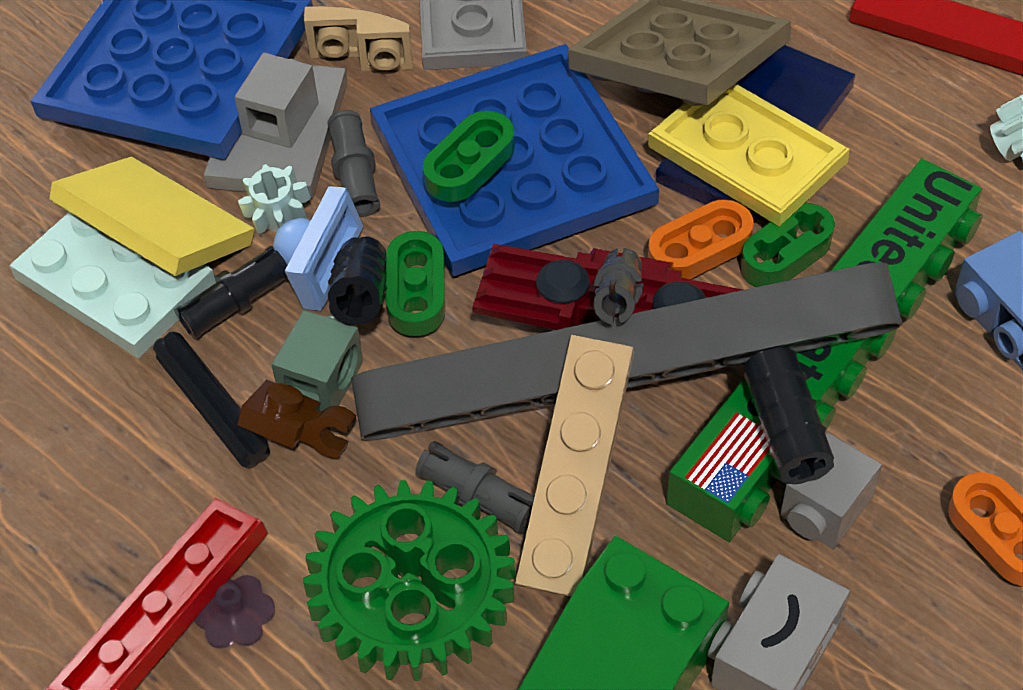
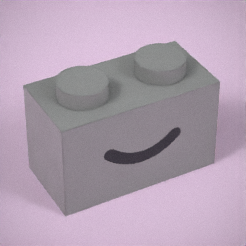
M778 553L766 575L755 571L748 581L739 602V606L745 609L736 624L733 625L725 621L716 633L708 651V657L715 660L711 686L717 690H803L843 620L851 590Z

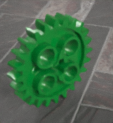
M400 480L397 496L388 497L385 490L380 485L374 486L375 502L369 505L359 497L352 496L350 499L353 515L348 517L333 511L330 517L335 533L316 531L315 539L320 552L307 553L305 557L310 575L303 577L306 596L311 598L307 601L311 621H320L317 625L323 643L336 639V652L341 661L358 651L357 658L360 672L367 673L377 661L383 662L386 679L391 681L397 674L400 665H409L414 681H420L424 663L433 662L436 669L443 676L448 674L447 656L453 653L467 664L472 662L470 642L473 640L481 645L490 647L493 641L492 629L489 624L505 626L507 623L506 606L503 604L512 603L515 598L514 583L509 581L515 578L514 558L507 557L510 555L508 535H497V517L490 515L480 519V500L477 498L468 501L460 507L458 488L454 486L442 498L435 497L433 482L429 480L422 487L420 494H411L407 481ZM404 534H416L419 536L409 542L395 540ZM370 546H375V547H377V548H378L379 550H381L385 555H383L381 552H379V551H377V550H375V549H373V548H370ZM452 569H464L469 572L464 577L456 579L443 576L444 573ZM363 577L377 579L373 584L365 587L351 585L357 579ZM437 601H438L440 604H443V605H445V606H447V607H449V608H454V609H452V610H446V609H444L443 607H441L439 604H437ZM412 613L422 614L427 617L422 622L414 625H406L399 622L401 618Z

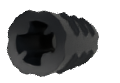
M369 236L353 237L343 243L334 258V266L330 271L332 275L328 280L330 286L328 291L330 313L336 320L350 326L355 324L364 325L373 320L385 300L383 294L387 289L385 285V247L378 240Z
M775 347L758 352L744 364V376L752 396L751 403L755 405L761 422L760 429L764 431L770 448L769 455L774 459L781 481L787 484L796 485L817 480L834 467V456L825 434L826 427L822 425L816 410L817 401L812 399L806 383L807 375L802 372L796 353L790 348Z

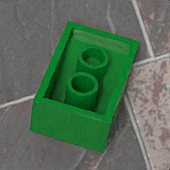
M615 535L578 584L518 690H688L710 659L708 651L719 628L727 621L729 601Z

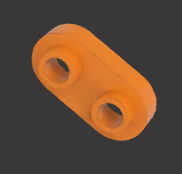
M716 200L657 228L649 239L648 258L673 262V269L682 271V278L692 279L742 254L744 243L753 233L754 220L752 214L745 206L735 201ZM724 234V235H728V236L725 237V238H723V237H719V236H717V235Z
M976 472L964 476L955 485L949 502L948 512L952 523L1003 578L1023 587V561L1015 556V554H1023V498L1009 483L994 474ZM971 509H983L989 514V516L980 517L976 515Z

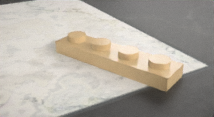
M571 335L515 584L518 586L571 597L580 581L586 575L635 353L634 348L631 346Z

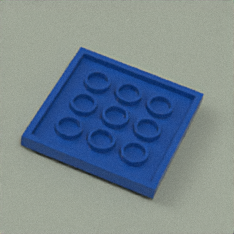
M103 0L30 102L37 117L225 160L242 133L234 98L263 52L283 58L289 57L305 31V7H313L312 0Z
M567 44L370 108L371 123L429 233L441 242L444 250V261L452 276L486 265L493 244L529 250L659 203L658 186L587 75L569 69V47ZM480 111H494L509 118L514 126V152L473 195L461 201L447 202L436 199L429 194L424 184V159L454 128L469 115Z

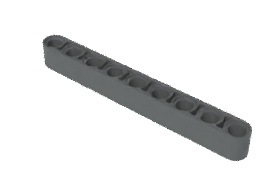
M882 262L869 263L632 314L623 323H620L619 317H615L614 324L601 320L372 369L351 377L361 439L381 440L555 404L571 335L633 347L635 353L627 388L745 364L750 357L758 352L775 347L790 348L797 353L885 334L900 328L903 324L888 264Z

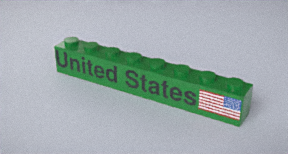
M921 158L831 271L869 263H887L900 316L911 319L925 297L926 288L924 287L929 280L940 281L952 263L955 255L953 249L958 242L967 245L975 235L983 217L981 213L976 211L982 188ZM897 329L873 337L796 353L802 372L807 375L806 383L812 399L817 401L816 410L820 421L826 427V430L836 412L833 406L841 396L850 399L855 394L867 371L865 364L872 355L880 359L886 353L896 335ZM745 378L669 471L666 505L729 543L744 524L751 528L758 522L769 503V490L777 480L781 481L774 459L769 455L770 448L764 431L760 429L761 422L755 405L751 403L752 396Z

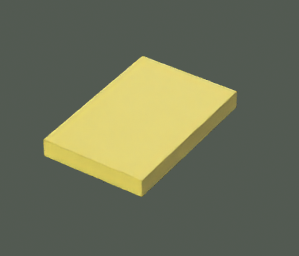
M736 83L709 105L695 106L683 103L648 134L649 148L779 227L848 163L850 151L846 146Z
M132 156L53 181L51 185L49 199L53 203L173 276L180 275L246 248L252 243L255 228Z

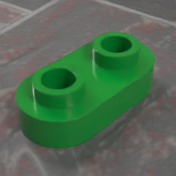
M480 111L469 115L454 128L424 159V184L429 194L436 199L447 202L461 201L473 195L514 152V126L510 119L498 112Z
M409 231L400 234L390 242L386 251V307L388 320L396 331L404 335L422 336L435 331L444 321L446 313L443 246L438 238L423 231Z

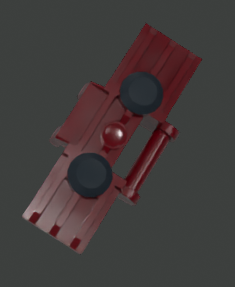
M493 244L472 311L480 315L555 330L596 322L600 318L594 309V298L596 296L595 290L599 286H594V280L598 270L604 265L605 258L611 251L593 248L590 254L578 252L576 258ZM640 257L643 278L638 284L643 283V292L638 302L635 303L633 314L737 292L743 289L682 278V271L673 269V262ZM660 381L650 384L659 385Z

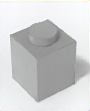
M263 52L234 97L242 134L292 148L319 104L313 66L295 59H287Z
M827 432L826 437L834 456V467L817 480L797 485L786 484L780 517L788 521L790 526L799 535L810 540H819L834 550L874 497L882 464Z

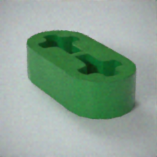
M804 203L780 227L770 222L754 233L743 246L740 265L742 277L750 285L760 287L788 281L800 274L830 250L835 227L834 218L831 213L820 205ZM798 229L804 232L799 237H797ZM813 229L818 232L817 235L812 232ZM778 255L777 264H775L773 261H770L772 258ZM759 257V258L762 259L764 262L759 263V262L757 261V258Z

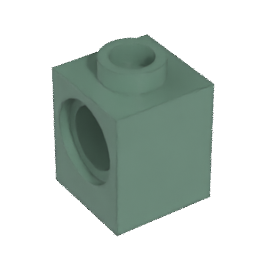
M303 310L271 364L275 383L291 385L297 388L303 395L321 402L319 411H323L330 406H339L352 383L351 377L357 374L363 363L358 327L345 325L336 320L334 316L324 317Z

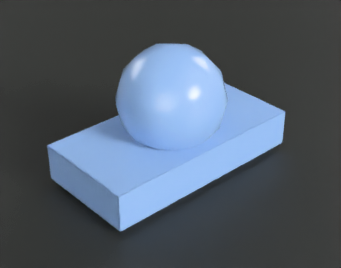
M329 186L311 220L303 217L288 220L275 234L273 241L274 250L280 253L288 265L285 273L303 309L322 310L328 299L330 287L328 280L332 275L330 271L334 266V258L343 243L350 238L359 237L364 227L347 188Z

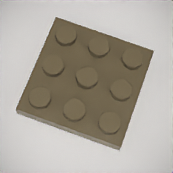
M639 0L569 48V69L590 74L593 79L599 81L613 80L635 86L638 91L644 93L658 92L677 97L689 105H709L790 41L791 21L703 0Z

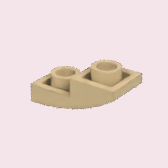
M326 6L305 7L304 24L310 59L359 57L361 71L413 69L410 26L408 23L379 13L358 9Z

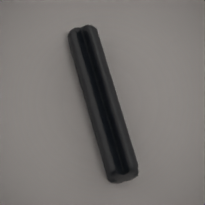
M172 331L164 338L157 339L153 345L156 359L240 465L245 468H253L259 462L266 460L270 454L267 439L237 425L241 412L240 406L180 333Z

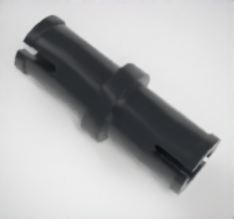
M268 246L265 248V251L232 273L224 270L216 275L215 284L183 305L174 308L175 314L187 333L191 334L192 338L196 340L201 337V334L234 312L242 315L251 309L250 302L282 280L288 279L285 273L288 265L280 253L274 250L273 246Z

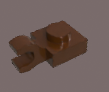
M266 379L242 405L237 425L291 449L301 441L314 447L326 457L339 458L347 448L349 441L335 436L331 432L330 427L347 432L355 422L356 415L351 410L342 406H330L323 411H319L321 402L303 395L297 388L291 385L274 383Z

